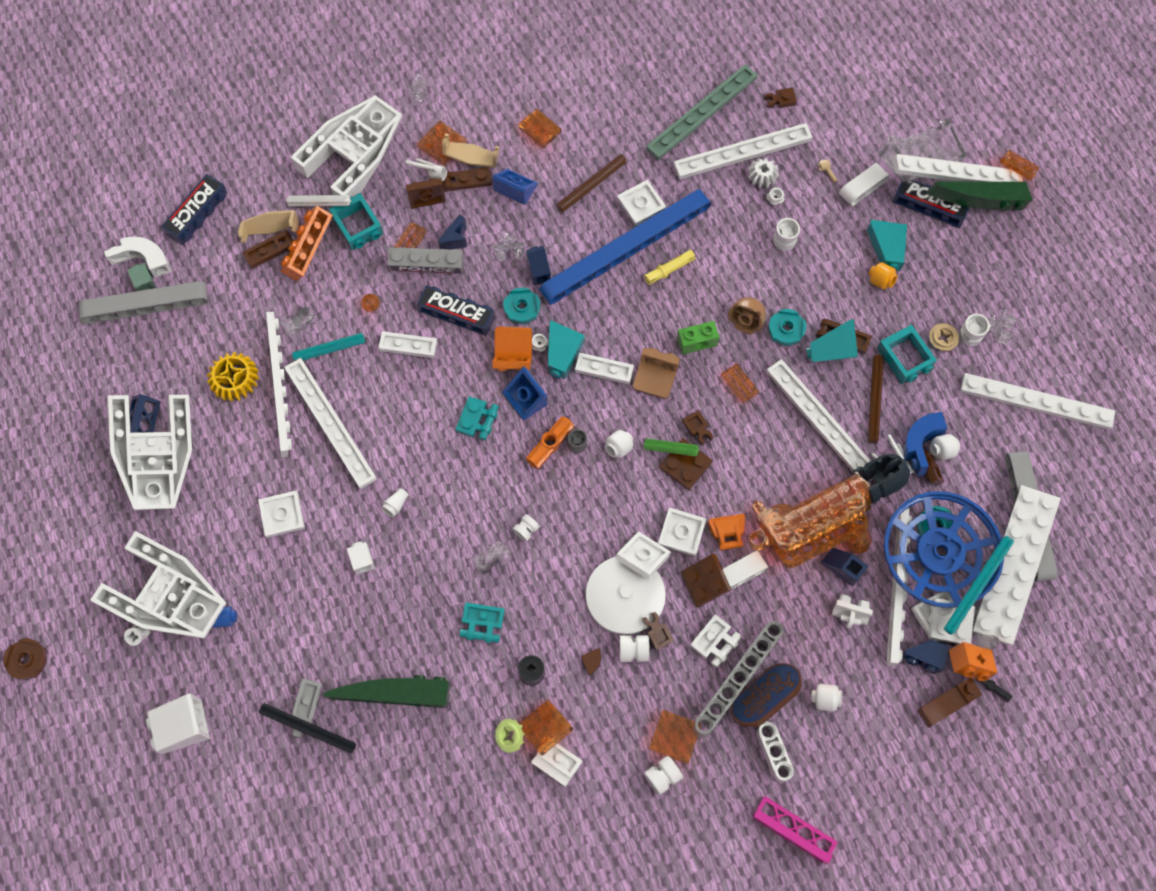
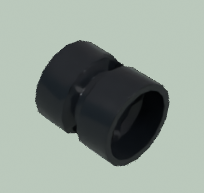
M529 655L521 659L518 665L521 681L527 686H537L543 681L545 669L544 663L540 658Z

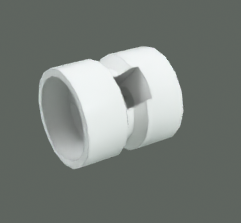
M784 218L778 222L773 237V243L778 249L788 251L795 246L800 233L798 222L792 218Z
M981 314L970 315L959 330V338L962 343L968 346L978 345L989 331L990 324L988 319Z
M637 635L635 639L632 636H620V662H632L633 659H636L637 662H649L648 635Z
M669 756L659 761L658 767L653 766L644 772L646 779L659 796L669 789V784L675 785L683 779L682 773Z

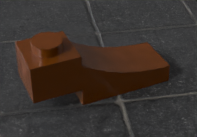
M970 677L922 706L917 712L926 726L930 728L983 694Z

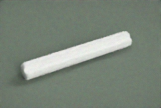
M349 195L288 196L286 202L288 206H349L351 199Z

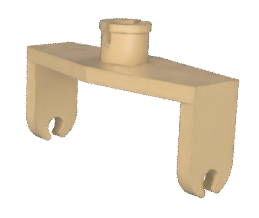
M445 133L442 143L444 156L467 165L496 168L499 159V146H495V151L492 152L474 144L449 142V134Z
M295 210L265 212L241 221L238 235L241 237V242L244 243L247 242L249 235L276 233L292 227V232H296L299 220Z

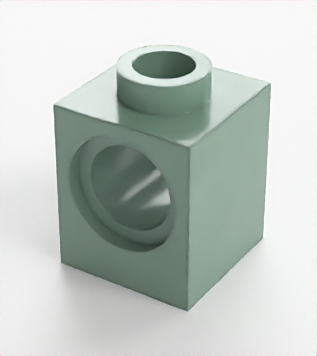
M145 263L137 264L127 270L136 291L157 288L151 272Z

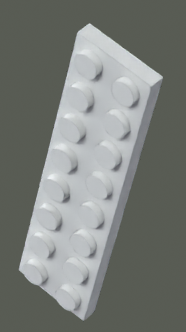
M1021 485L1004 537L1009 536L1012 538L1014 543L1004 557L1002 572L997 583L983 597L972 632L1013 646L1061 498Z

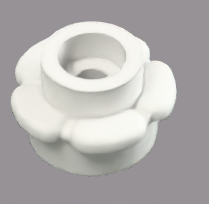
M773 188L767 194V200L773 205L781 204L784 201V193L780 188Z
M536 334L532 337V349L542 352L549 345L548 339L543 334Z

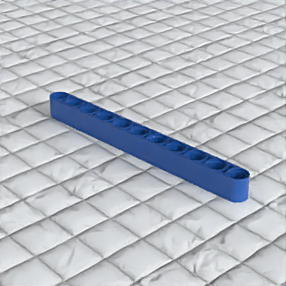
M700 189L692 192L544 282L540 286L539 291L550 305L558 302L708 210L711 206L710 200Z

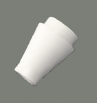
M399 488L396 493L383 502L382 511L392 518L398 515L406 498L409 496L408 493Z

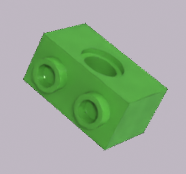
M711 321L678 329L677 341L681 354L684 355L718 346L719 334L715 322Z

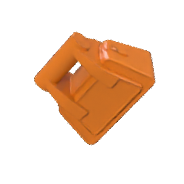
M745 514L709 519L707 526L713 538L718 540L720 550L743 547L741 536L744 535ZM724 538H735L734 541L724 542Z

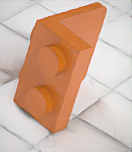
M497 326L495 328V356L492 368H497L498 371L516 369L519 372L522 367H525L527 370H530L532 365V329L530 327Z

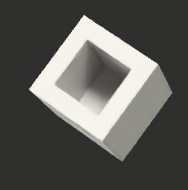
M357 542L352 544L350 548H347L356 575L376 569L366 542Z

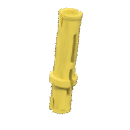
M688 250L666 264L658 265L656 269L644 275L646 283L651 285L661 278L665 279L673 271L696 260L694 252Z

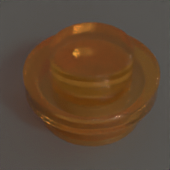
M366 294L361 300V305L364 310L373 312L379 308L380 301L376 295Z

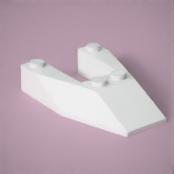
M375 95L324 123L290 157L293 166L298 172L309 178L336 151L351 162L352 165L330 188L333 195H349L351 198L362 192L381 162L402 118V114Z
M108 395L107 421L110 454L133 510L175 509L192 452L189 395H169L167 399L168 432L130 433L129 395Z
M135 531L125 549L132 555L157 567L136 601L103 583L100 584L91 601L142 629L205 639L225 607L226 602L185 557Z

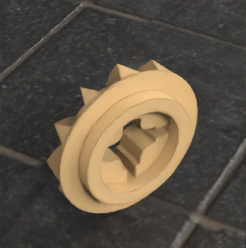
M937 324L929 333V343H932L934 349L937 348L941 352L951 351L959 342L957 330L949 324ZM941 335H943L944 337H949L947 338L946 342H944V340L939 339Z

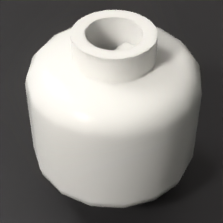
M622 430L615 431L605 441L606 452L613 458L624 457L633 449V437L628 432Z
M951 434L933 438L930 445L931 454L939 461L956 457L960 450L958 439Z
M819 684L816 690H812L811 700L815 703L818 710L836 711L842 705V691H839L837 685Z

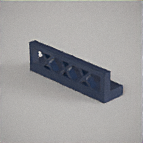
M142 394L132 397L129 407L130 433L154 432L161 401ZM145 402L154 404L153 411L149 414L144 408ZM146 419L149 428L143 432L140 421Z

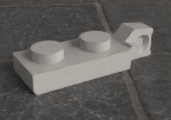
M302 678L292 711L293 716L311 723L322 683ZM294 729L292 737L300 738L302 732Z

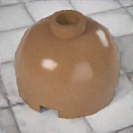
M753 297L740 298L732 305L728 312L730 323L732 321L735 324L734 328L745 334H754L755 331L759 332L767 318L764 305Z

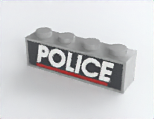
M389 247L388 267L391 271L463 274L464 254L462 250Z

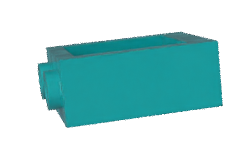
M361 193L350 198L349 206H334L329 209L330 214L333 215V221L351 250L359 249L365 243L377 240L383 234L381 224ZM364 209L373 225L350 236L341 220Z
M912 324L881 340L877 347V350L884 357V360L901 384L907 381L911 383L918 378L919 374L924 373L925 375L931 372L937 361ZM910 339L925 362L906 371L891 348Z

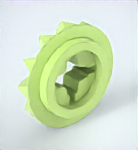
M505 719L496 728V742L504 752H515L524 743L523 736L525 733L522 732V725L518 724L517 720ZM509 732H514L512 735L513 739L507 740L510 735Z

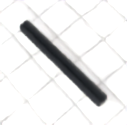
M263 703L259 709V714L343 751L353 753L355 750V742L271 705Z

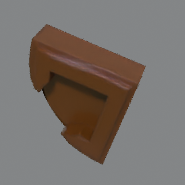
M600 648L581 656L589 676L600 665Z

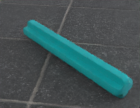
M363 333L354 334L292 353L294 361L300 358L304 361L365 343Z

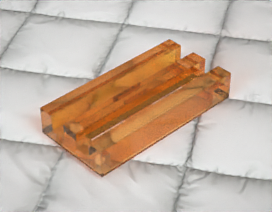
M411 222L394 247L400 248L413 228H416L403 248H408L412 242L413 244L410 248H417L426 235L427 229Z
M737 363L721 373L723 379L743 404L759 394L758 389ZM734 371L738 373V375L742 378L745 384L741 381V379L737 376V374ZM729 374H731V376L734 378V380L738 383V385H739V386L742 388V390L746 393L747 397H745V396L742 394V392L739 390V388H738V387L735 385V383L731 380V378L728 376Z

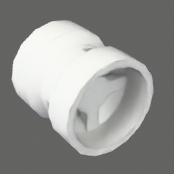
M525 514L521 518L520 524H516L512 530L517 536L527 542L531 538L532 532H536L540 526L533 518Z

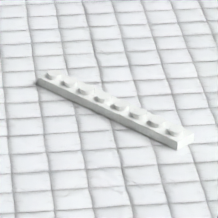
M804 123L674 161V168L679 180L804 144L812 141L813 137L807 124Z
M896 154L893 157L895 174L949 181L1023 182L1020 170Z
M266 312L280 455L282 458L289 457L288 450H292L291 439H287V433L290 432L289 421H285V415H288V405L283 403V398L286 397V387L281 384V380H285L284 369H280L279 363H283L282 352H278V346H281L280 335H276V330H279L278 318H274V312Z
M300 358L284 367L360 490L376 481L377 478L302 359Z
M782 359L767 369L766 373L852 472L854 469L860 466L864 467L866 463L870 462L869 458ZM870 479L869 481L864 482L863 485L866 486V485H867L868 483H870L873 479Z
M968 373L963 375L961 393L1108 430L1113 428L1115 410Z
M909 508L898 517L906 525L912 521V516L909 515ZM897 527L894 555H900V540L903 533ZM907 537L906 550L910 544V537ZM903 563L894 564V570L906 584L908 572H905ZM894 577L892 579L886 666L895 667L902 660L903 652L900 650V642L903 641L904 630H901V622L905 620V610H902L907 596V592L901 588Z

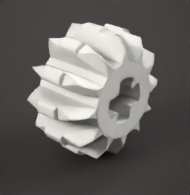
M759 157L757 162L753 161L748 169V178L753 181V186L759 184V188L762 185L768 188L778 178V166L774 165V161L768 162L767 157L764 161Z

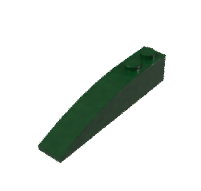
M936 181L926 191L927 195L947 202L988 210L1021 211L1033 200L1027 182Z
M414 675L413 678H385L345 685L324 692L323 697L328 700L448 708L450 682L446 681L445 677H434V680L426 679V676Z

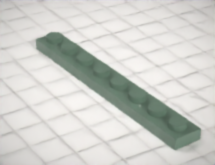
M746 64L650 142L646 146V150L659 161L754 82L758 75Z

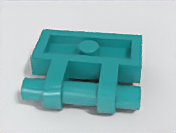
M469 396L456 426V432L474 438L476 431L481 432L479 439L485 441L487 435H490L492 431L491 425L493 420L497 418L499 406L492 404L491 408L487 410L485 409L486 401ZM482 416L487 417L483 425L479 424Z
M465 602L462 623L469 624L468 630L461 629L459 637H465L471 641L474 639L484 640L485 643L490 644L491 642L499 643L500 635L493 634L494 628L502 630L505 608ZM476 626L487 627L486 633L475 631Z

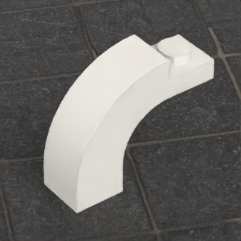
M145 238L120 239L121 246H115L104 251L111 265L139 258L147 261L149 270L154 277L172 272L169 261L159 246Z

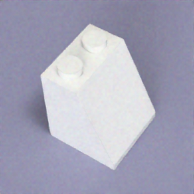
M191 693L147 712L149 718L146 719V723L153 736L150 742L152 749L157 753L164 754L210 739L202 700Z

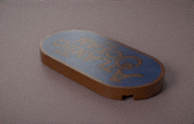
M787 663L776 664L767 669L740 692L732 703L730 710L734 721L741 727L748 728L747 726H753L754 728L764 724L800 692L802 676L799 670Z

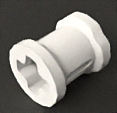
M134 625L126 630L124 639L129 645H138L150 635V630Z

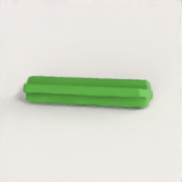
M648 438L644 442L646 450L697 456L699 452L698 445Z

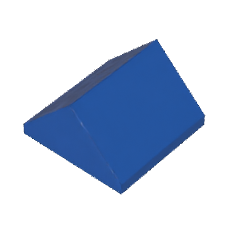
M509 169L493 175L494 191L523 205H526L538 185L537 182Z
M522 367L502 391L523 421L547 406V395L525 367Z

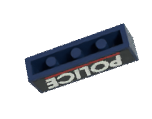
M206 174L163 223L161 228L164 233L183 246L186 241L192 238L196 229L203 225L207 216L214 212L219 202L226 198L228 192L224 184Z
M903 176L893 203L960 229L970 207L927 195L926 191L931 187L930 185H925L912 178Z
M425 286L417 303L418 310L421 313L487 336L495 319L494 310L490 306L476 304L471 299H462L454 293L443 292L434 286Z

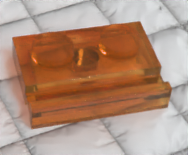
M537 108L519 123V128L542 148H545L558 134L562 133L561 128Z
M1008 150L999 162L1030 181L1040 169L1039 166L1011 150Z

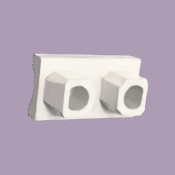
M842 594L833 608L832 615L840 617L842 621H846V628L849 629L852 628L853 624L859 626L860 624L867 625L873 612L870 609L869 602L861 600L857 605L850 603L851 598Z

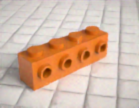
M319 206L314 207L312 210H307L303 217L305 222L297 229L296 235L298 236L296 240L291 242L288 248L290 252L281 262L283 266L280 271L281 273L295 281L304 276L333 216Z

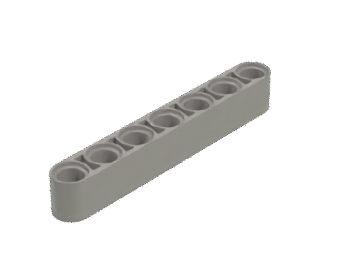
M197 281L83 300L78 303L79 320L81 323L90 324L204 305L208 302L206 284Z
M1027 451L1006 453L1005 463L1014 501L1016 502L1021 485L1035 490L1038 489L1029 453ZM1049 536L1034 579L1035 582L1057 579V568Z
M770 621L767 623L696 719L693 725V733L696 737L704 739L710 735L783 634V626L780 622ZM768 629L775 630L777 632V635H771ZM757 645H764L766 651H760L757 648ZM745 660H752L755 666L749 667ZM735 675L741 676L742 679H743V682H742V683L736 682V681L734 680V676H735ZM722 691L730 692L732 698H724ZM711 707H716V708H718L719 711H720V714H719V715H714V714H712L711 711H710V708H711ZM698 724H706L708 731H701Z

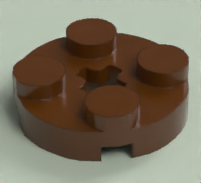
M28 638L20 639L14 645L11 644L3 657V664L8 671L7 673L19 680H29L38 677L47 662L45 647L39 642ZM29 654L28 657L30 659L24 664L21 658Z

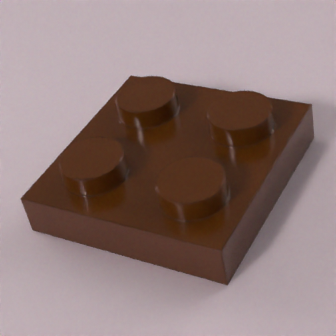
M432 178L428 181L412 182L406 185L411 209L446 202L442 178Z
M682 438V439L680 440V442H679V443L691 444V443H689L687 440H685L684 438ZM700 450L697 456L670 453L659 465V468L690 491L713 463V460Z
M711 554L681 571L696 608L702 607L732 590L716 554Z

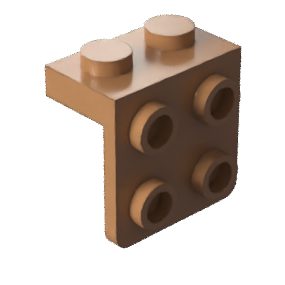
M644 347L641 354V362L633 383V389L667 399L679 367L680 358L672 353L665 354L655 348Z

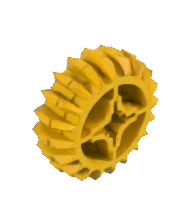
M233 352L231 356L229 353H226L224 358L219 356L218 362L213 360L214 366L209 367L210 373H207L209 379L207 383L210 386V390L215 392L216 397H221L224 401L228 398L229 401L233 402L234 397L240 401V396L243 395L247 398V392L253 393L251 387H257L255 381L259 380L257 375L259 371L256 368V364L254 361H251L249 356L245 357L242 353L237 355L236 352ZM235 365L242 366V367H244V369L234 368V366H235ZM221 385H231L233 388H225Z

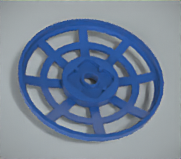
M934 491L910 498L895 511L886 526L883 550L890 573L905 592L913 598L934 607L957 608L962 601L958 590L969 585L981 572L980 569L983 561L982 548L994 545L996 549L1002 538L992 518L975 502L955 493ZM931 500H948L962 505L963 508L957 516L947 512L933 511ZM923 501L925 513L914 518L908 525L898 518L907 508ZM970 511L976 514L985 524L991 537L979 540L974 529L964 521ZM935 518H944L953 521L949 529L937 528ZM927 520L929 530L922 536L913 530V527L918 523ZM894 525L903 533L900 540V555L890 556L889 537ZM960 526L969 534L973 542L963 543L959 535L956 534ZM907 537L917 542L916 553L906 554ZM936 548H944L946 551V555L940 556L937 553ZM966 551H976L974 567L964 562ZM1004 559L976 601L983 598L997 583L1002 572ZM919 561L925 568L921 578L913 571L909 562ZM903 563L908 574L918 582L914 591L908 588L899 578L892 564ZM958 569L970 574L964 581L958 584L954 583L951 575ZM932 574L944 577L947 586H937L928 581ZM925 587L937 592H949L954 603L935 602L922 597L921 594Z

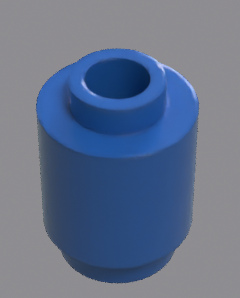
M232 606L224 607L212 628L233 626L234 622H237V611L233 610Z

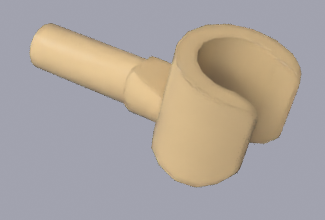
M820 161L818 164L819 171L826 170L832 181L836 182L837 179L830 169V161Z

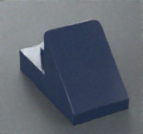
M459 214L438 240L439 249L451 250L467 247V240L462 236L467 229L465 217Z

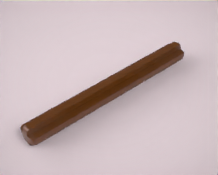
M623 154L618 155L558 202L557 209L560 212L566 211L627 162L626 157Z
M874 355L872 363L868 442L873 444L879 441L884 363L882 355Z

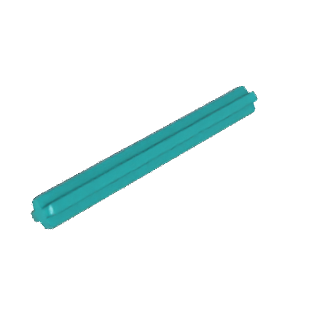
M1005 536L1001 540L944 626L945 632L950 635L956 632L1013 545L1014 540Z

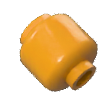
M885 263L872 266L869 271L870 283L883 290L892 288L898 278L895 268Z

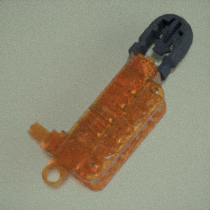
M895 454L882 455L866 463L864 467L860 466L854 469L853 476L782 512L778 509L774 511L772 507L766 509L762 501L758 502L756 500L751 507L757 514L756 518L760 529L752 532L749 536L751 548L761 551L770 546L784 567L794 568L864 532L869 527L868 518L864 512L871 509V504L879 501L881 497L885 498L899 491L909 481L910 469L907 462ZM873 479L876 484L871 486L868 481ZM859 520V522H863V524H856V521ZM840 528L848 530L844 534L837 533V530ZM755 538L764 539L760 544L753 543ZM824 538L825 540H828V542H822L821 539ZM805 546H811L813 548L809 552L802 551V549ZM790 556L793 558V561L787 560V557Z

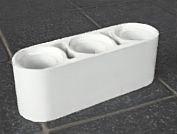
M875 163L847 183L840 190L839 194L850 206H854L883 185L890 175L878 163Z
M755 551L725 567L723 571L731 589H734L765 572L768 566L759 551Z
M765 722L758 727L756 732L757 738L772 776L777 782L783 783L791 779L794 770L777 727L772 722ZM762 728H769L772 732L771 737L763 736ZM771 747H776L779 750V757H773L770 754ZM779 767L786 768L788 772L787 777L779 776Z

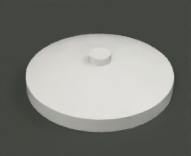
M613 557L601 563L591 574L586 588V603L593 619L605 630L619 635L637 634L649 628V626L643 623V617H647L648 621L652 622V612H656L658 616L661 615L665 603V587L657 571L649 579H646L618 561L616 557Z

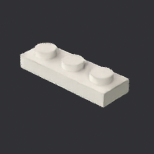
M382 331L379 351L435 358L438 341L437 338Z
M579 353L575 372L630 385L634 365Z

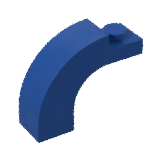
M942 412L928 414L918 419L911 426L906 437L903 457L905 461L911 460L912 469L916 471L917 477L925 476L929 467L922 444L946 433L947 425Z

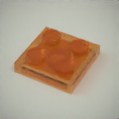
M440 120L417 143V146L445 166L452 159L443 155L442 143L445 133L449 134V142L466 144L467 139Z
M549 699L519 723L522 725L521 729L525 733L524 736L541 756L546 754L574 730L572 725Z
M663 710L649 750L688 764L697 740L693 733L695 721Z

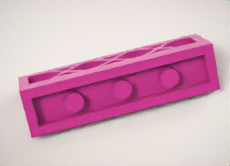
M763 797L752 819L821 863L829 864L833 857L831 854L838 842L768 797ZM765 803L773 806L775 816L770 817L761 811ZM779 817H790L794 827L787 828L781 824ZM804 827L809 829L812 839L806 840L801 837L798 829ZM825 839L831 843L828 851L825 852L817 846L816 840Z

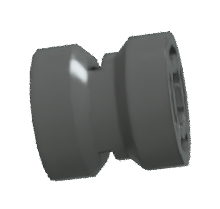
M575 429L568 435V447L572 452L581 453L587 447V435L580 429Z

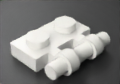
M715 614L691 643L690 647L705 659L710 653L713 654L715 658L711 661V664L717 668L721 662H725L732 648L735 649L737 647L738 641L742 636L737 632L732 637L728 635L727 632L731 626ZM722 639L726 644L719 650L716 646Z

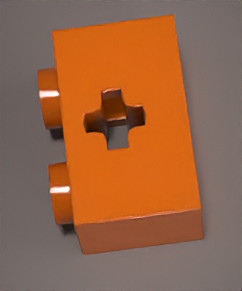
M962 642L949 650L954 673L978 679V681L989 680L991 676L998 673L992 650Z

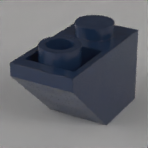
M544 245L540 247L534 246L526 250L527 268L533 285H539L551 279Z
M834 547L831 548L821 561V564L852 587L869 567L855 555Z
M930 640L905 650L902 658L906 659L905 662L910 665L917 666L918 664L925 667V671L936 674L944 670L951 647L935 640Z

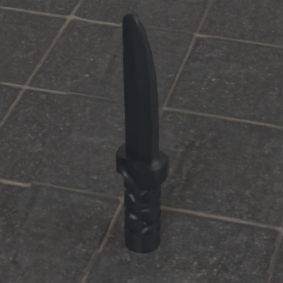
M979 681L986 686L988 691L994 692L1005 701L1009 702L1013 696L996 685L995 681Z

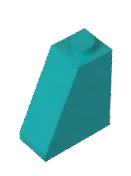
M870 220L867 232L879 262L895 268L896 271H900L905 259L907 224Z
M854 319L843 323L811 342L810 348H806L807 359H811V362L814 363L857 358Z
M552 320L550 321L548 372L553 377L566 379L585 343V335Z

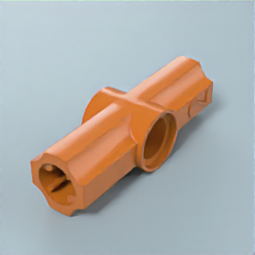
M561 416L554 426L543 434L541 441L525 458L526 461L533 468L539 470L574 429V424L568 418ZM553 440L555 444L551 446L546 445V441Z

